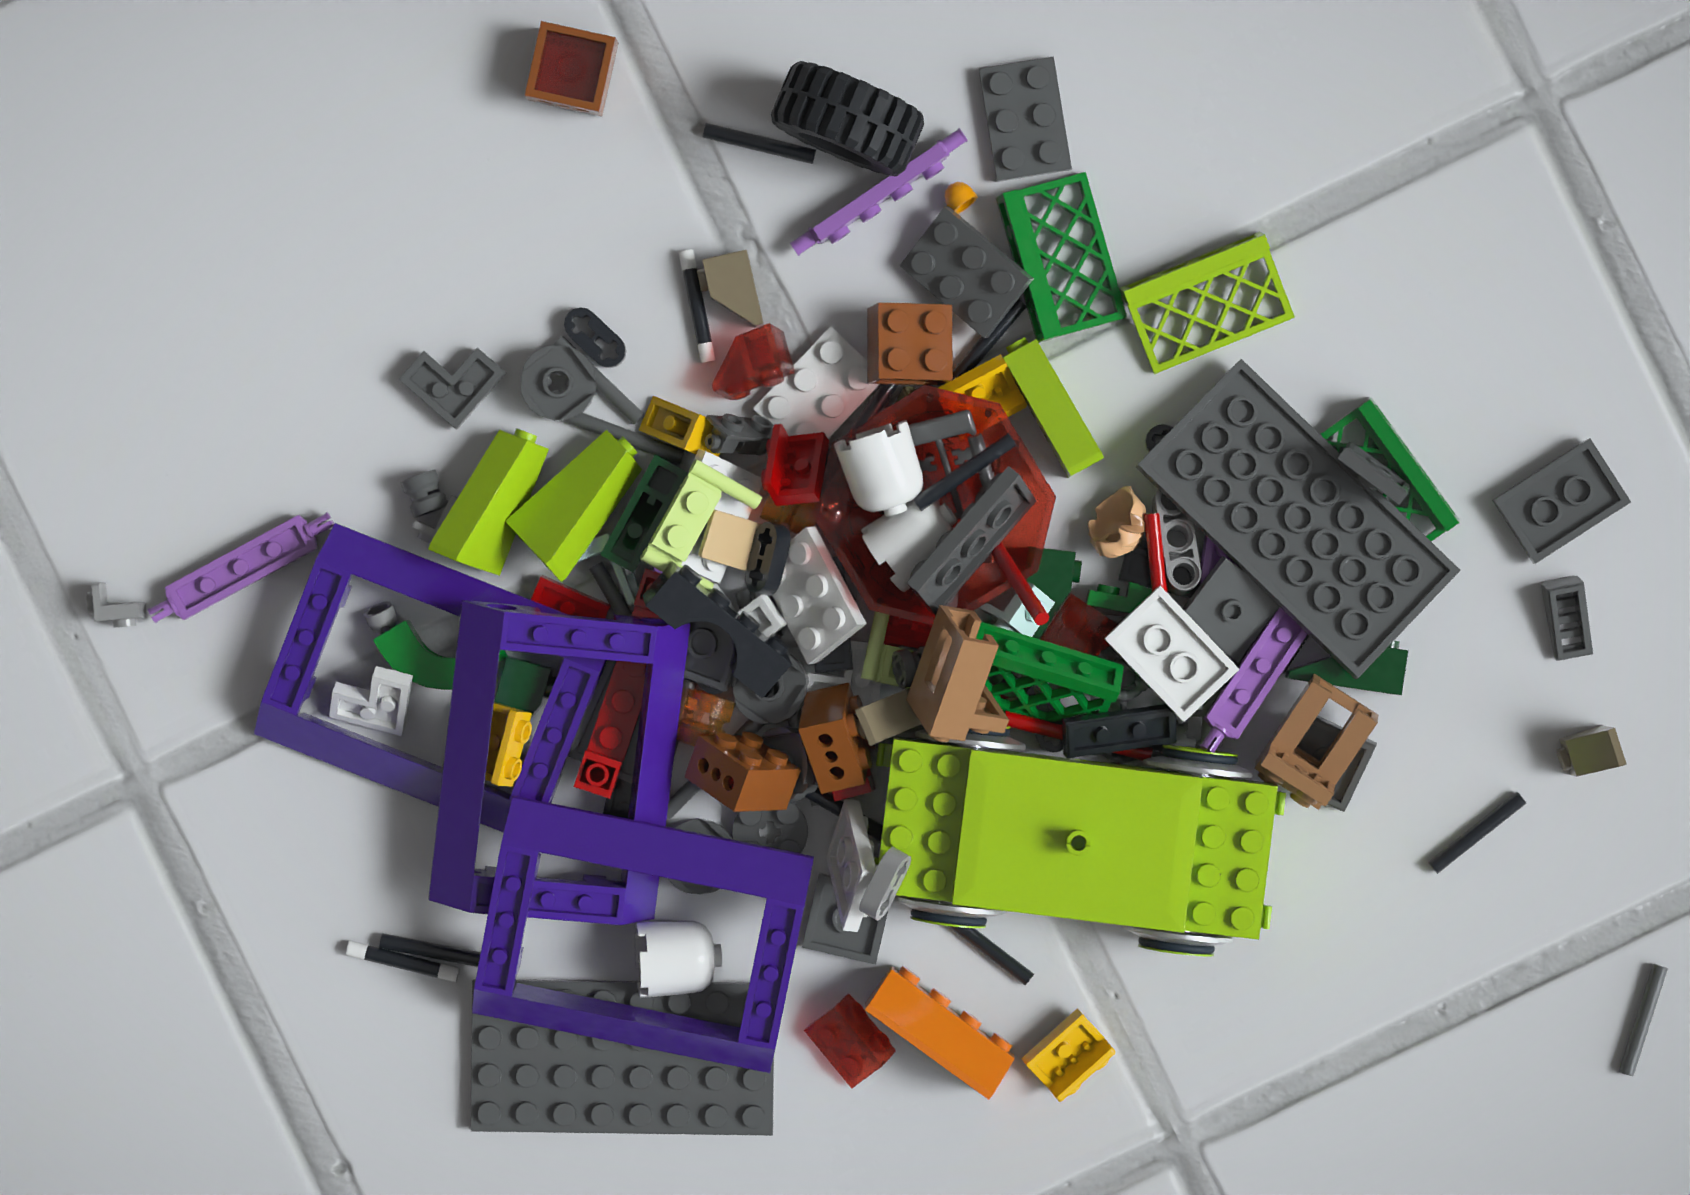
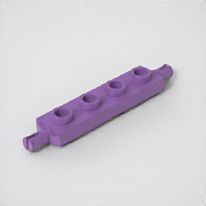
M958 128V130L943 140L939 139L936 141V145L909 162L904 172L895 177L892 175L887 177L814 228L809 227L807 232L790 242L792 248L799 256L816 243L822 244L829 240L831 244H834L851 232L847 226L859 218L863 223L867 222L882 211L879 207L881 203L890 197L896 202L913 190L910 184L923 175L925 180H928L945 168L942 162L947 159L950 152L968 141L966 136Z
M326 512L324 515L308 523L303 517L297 515L165 587L167 600L148 609L150 615L164 609V611L152 616V620L157 623L174 612L182 620H187L318 549L316 536L333 527L334 522L330 520L321 526L319 525L331 519V516Z
M1279 607L1239 664L1238 668L1240 670L1229 679L1203 718L1212 729L1203 743L1200 744L1202 750L1207 749L1206 752H1215L1224 737L1237 740L1307 636V633L1282 608Z

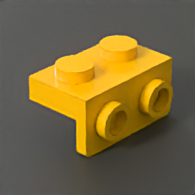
M1001 354L953 379V381L934 389L943 409H951L954 412L963 410L971 412L977 431L976 434L1027 407V403ZM986 409H991L992 414L990 416L985 414ZM944 410L946 415L953 413L950 410ZM964 433L958 437L961 441H965L971 434Z
M496 702L493 705L485 780L497 786L513 787V783L519 777L522 769L520 757L523 745L528 741L531 734L532 725L530 719L532 713Z
M1077 1008L1021 1059L1051 1091L1053 1096L1061 1102L1067 1096L1074 1094L1081 1084L1096 1070L1102 1069L1116 1051L1101 1032Z

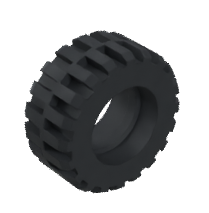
M799 61L790 67L771 112L772 123L778 129L785 131L786 134L797 138L799 141L861 168L894 177L905 171L924 127V118L921 111H918L917 108L907 104L899 97H895L881 88L870 85V83L851 77L843 72L805 61Z

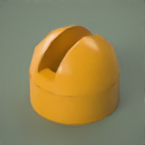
M963 182L950 184L944 196L946 205L957 214L969 208L978 198L973 189Z

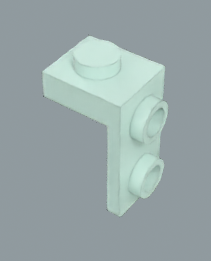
M607 533L594 538L578 562L601 554L611 534ZM611 561L628 606L631 607L634 605L639 590L634 573L627 575L625 568Z
M1028 582L1048 613L1055 602L1035 585ZM967 592L962 598L973 607L971 610L975 611L984 623L989 624L992 620L995 622L994 626L1030 637L1034 635L1040 626L1034 622L1017 594L1014 595L1004 612Z

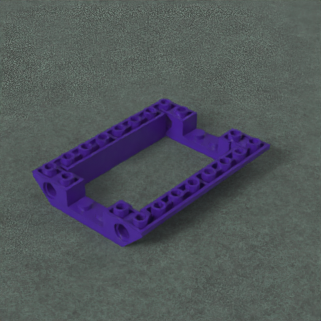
M335 523L314 562L260 703L254 734L439 807L443 767L307 713L299 714L304 701L310 697L317 679L314 674L338 611L345 606L352 586L349 583L352 575L459 617L462 600L538 607L541 613L568 614ZM558 655L563 657L564 660L512 793L509 794L484 784L480 824L504 833L513 796L552 803L563 775L561 772L607 660Z
M462 600L428 895L429 901L469 913L488 914L496 867L485 866V870L475 869L500 650L646 663L628 819L666 826L690 623L674 629L663 619L614 614L613 620L541 613L538 607ZM622 869V881L607 880L606 876L583 874L582 881L536 877L527 918L626 925L655 918L659 876Z
M513 796L499 851L475 980L472 1013L770 1073L814 856ZM540 853L767 898L741 1028L517 983L514 989L524 948L522 943L533 885L538 873Z

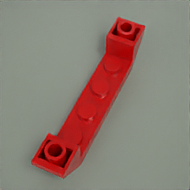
M645 568L631 616L661 619L645 606L642 596L661 573ZM616 661L588 748L585 750L573 787L610 799L641 711L646 663Z

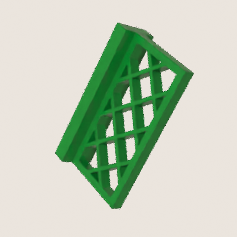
M1086 172L1020 190H1012L1002 193L995 198L1013 261L1034 278L1023 292V297L1035 339H1037L1038 343L1127 318ZM1079 183L1083 197L1077 209L1058 199L1065 186ZM1058 188L1054 196L1045 192ZM1038 194L1050 201L1041 219L1028 212L1024 197ZM1054 205L1073 215L1064 232L1046 223ZM1084 206L1086 208L1087 215L1081 213ZM1078 218L1091 225L1093 235L1087 246L1069 236ZM1031 221L1037 224L1035 231H1033ZM1042 228L1061 238L1052 255L1038 248L1036 238ZM1065 241L1084 251L1074 269L1056 259ZM1094 243H1096L1098 252L1092 249ZM1088 254L1101 261L1103 272L1098 282L1079 272ZM1041 258L1048 261L1045 268L1043 266ZM1052 264L1071 274L1062 292L1048 284L1046 275ZM1075 278L1094 288L1085 305L1066 295ZM1105 278L1107 281L1108 288L1102 285ZM1098 291L1111 297L1115 313L1102 316L1090 309ZM1052 294L1058 297V300L1056 301L1055 305L1052 298ZM1065 301L1081 310V313L1075 324L1061 328L1057 311L1062 302ZM1086 314L1094 318L1082 322Z
M1372 397L1320 434L1326 440L1338 431L1337 442L1326 441L1330 445L1336 446V450L1339 452L1340 447L1345 448L1348 444L1341 442L1344 426L1357 418L1366 430L1364 445L1358 446L1366 452L1383 454L1388 461L1387 468L1391 470L1392 467L1400 478L1410 484L1408 507H1395L1401 512H1407L1406 518L1409 521L1411 513L1427 516L1436 528L1426 535L1431 542L1460 523V519ZM1369 436L1378 448L1368 447ZM1413 498L1417 501L1422 510L1412 508Z
M981 622L975 639L982 640L984 634L992 635L999 645L988 677L1001 674L1006 682L992 685L987 678L985 685L1004 713L1005 711H1010L1062 724V718L1084 713L1090 715L1107 712L1111 703L1116 702L1121 690L1124 665ZM1011 671L1026 675V677L1016 679ZM1047 682L1062 686V688L1052 690ZM1038 685L1043 692L1028 696L1023 688ZM1014 691L1019 699L1008 701L1002 699L1000 694ZM1083 693L1098 697V699L1088 701ZM1074 696L1079 703L1064 707L1059 699ZM1050 702L1055 710L1044 712L1038 710L1036 705Z

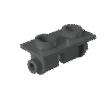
M733 414L706 416V419L713 425L711 433L705 438V446L711 452L733 454L736 450L739 454L758 456L764 455L767 452V441L771 439L773 424L768 419L758 415H754L752 418L738 417Z

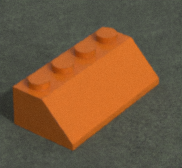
M891 966L865 1002V1011L990 1100L1015 1059L1014 1054L1009 1051L1013 1045L995 1032L989 1037L979 1029L982 1023L964 1010L961 1015L948 1007L951 1000L935 988L930 993L918 985L920 978L908 968L902 966L900 970H897Z

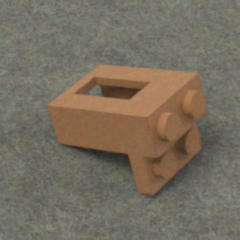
M939 605L906 700L928 735L937 741L948 742L950 739L965 741L969 728L981 734H988L990 731L1005 733L1009 719L985 685L999 645L992 635L984 634L982 640L975 639L982 622L975 611Z
M1314 674L1256 759L1254 769L1259 771L1257 775L1264 782L1273 783L1277 786L1279 784L1290 791V797L1299 805L1305 808H1309L1312 805L1318 810L1322 805L1326 807L1334 795L1335 785L1377 725L1379 715ZM1330 698L1352 712V714L1319 761L1297 747V745Z

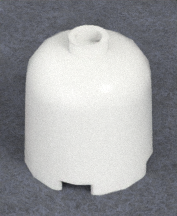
M906 420L898 422L896 425L897 430L893 431L890 423L856 434L857 439L849 441L850 445L846 446L845 440H840L834 444L855 502L864 510L870 512L884 511L885 517L902 513L908 510L906 503L914 499L922 490L923 476Z
M912 499L906 503L908 510L889 517H885L884 514L861 529L864 534L862 538L879 565L885 561L895 572V575L890 577V579L903 592L910 589L907 582L914 567L921 561H926L936 550V544L941 536L948 531H952L954 529L953 525L958 522L951 509L945 503L939 507L934 502L921 511Z
M645 921L635 923L637 930L634 935L635 966L640 968V982L637 983L640 998L703 991L712 982L715 967H722L721 944H713L712 935L703 924L695 921Z

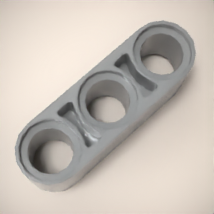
M1157 490L1152 499V513H1159L1167 590L1172 594L1183 596L1189 594L1197 586L1201 578L1194 523L1179 509H1166L1161 503L1163 493ZM1172 530L1180 531L1185 536V546L1180 548L1171 546L1167 540V533ZM1178 567L1187 569L1192 576L1191 583L1187 585L1178 584L1173 578V570Z

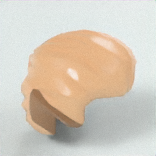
M1125 486L1103 500L1095 508L1096 520H1089L1087 522L1088 535L1091 538L1090 543L1100 556L1117 558L1133 551L1142 541L1146 531L1144 519L1146 514L1145 505L1135 495L1131 486Z

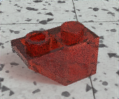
M768 323L736 336L712 383L713 391L726 399L739 400L749 396L750 390L760 386H776L784 381V377L794 374L795 370L784 331Z

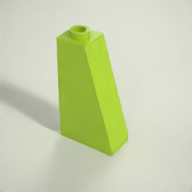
M1026 337L1006 347L1008 355L1003 357L1067 478L1102 460L1104 456L1037 339L1028 343Z
M516 428L514 435L502 430L497 432L430 542L428 550L454 561L500 576L516 535L505 521L530 499L549 450L546 447L535 444L536 435Z
M605 430L505 521L560 582L565 580L642 470L633 458L638 453L623 436L616 440L608 430Z

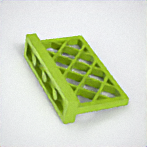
M1259 231L1119 288L1154 374L1295 318L1270 253V246L1265 234ZM1261 258L1264 259L1268 270L1262 286L1243 278L1249 263ZM1241 267L1238 275L1229 272ZM1222 274L1235 279L1227 300L1208 293L1213 278ZM1271 280L1276 292L1267 289ZM1206 281L1202 290L1194 287V285ZM1241 282L1260 290L1251 311L1232 303ZM1187 288L1200 293L1192 314L1173 307L1178 292ZM1265 292L1279 299L1283 313L1271 318L1256 313ZM1171 295L1167 304L1159 301L1160 299ZM1206 296L1224 304L1216 325L1197 317ZM1150 303L1164 307L1165 310L1157 328L1144 324L1137 308ZM1230 307L1249 314L1243 329L1236 332H1231L1221 327ZM1170 310L1189 318L1181 339L1162 331ZM1254 317L1263 320L1259 323L1251 325ZM1195 321L1213 328L1208 343L1199 347L1186 341ZM1145 329L1154 332L1151 341L1149 340ZM1219 331L1227 334L1226 336L1215 340ZM1159 335L1177 342L1178 346L1173 357L1158 363L1153 349ZM1183 346H1187L1192 349L1180 354L1183 349Z

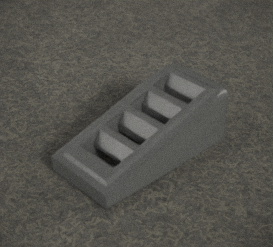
M1578 576L1541 582L1554 659L1560 661L1592 655L1593 648L1584 582ZM1570 592L1573 594V596L1556 599V595ZM1575 606L1576 611L1558 614L1557 609ZM1578 621L1579 627L1560 630L1561 624ZM1581 637V642L1562 645V639Z

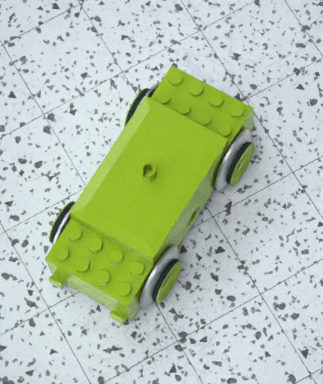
M1010 726L1006 727L1005 733L990 731L988 734L977 733L969 728L965 741L950 739L948 742L951 743L894 737L893 744L881 742L878 744L876 766L890 767L880 853L879 857H874V862L876 865H879L882 857L891 847H895L911 856L909 869L896 893L895 900L913 908L911 910L912 916H910L913 920L952 927L986 928L987 917L1005 914V911L1116 924L1123 925L1124 929L1141 936L1138 939V947L1165 953L1203 957L1214 956V946L1233 942V937L1259 940L1260 929H1270L1272 906L1264 904L1274 814L1284 815L1286 792L1277 791L1278 786L1273 783L1221 777L1253 778V772L1236 765L1238 754L1222 751L1206 752L1207 749L1162 745L1164 747L1161 751L1162 756L1143 759V764L1179 770L1172 771L989 748L1025 750V744L1007 737L1010 735ZM926 730L915 732L916 737L935 740L928 735Z

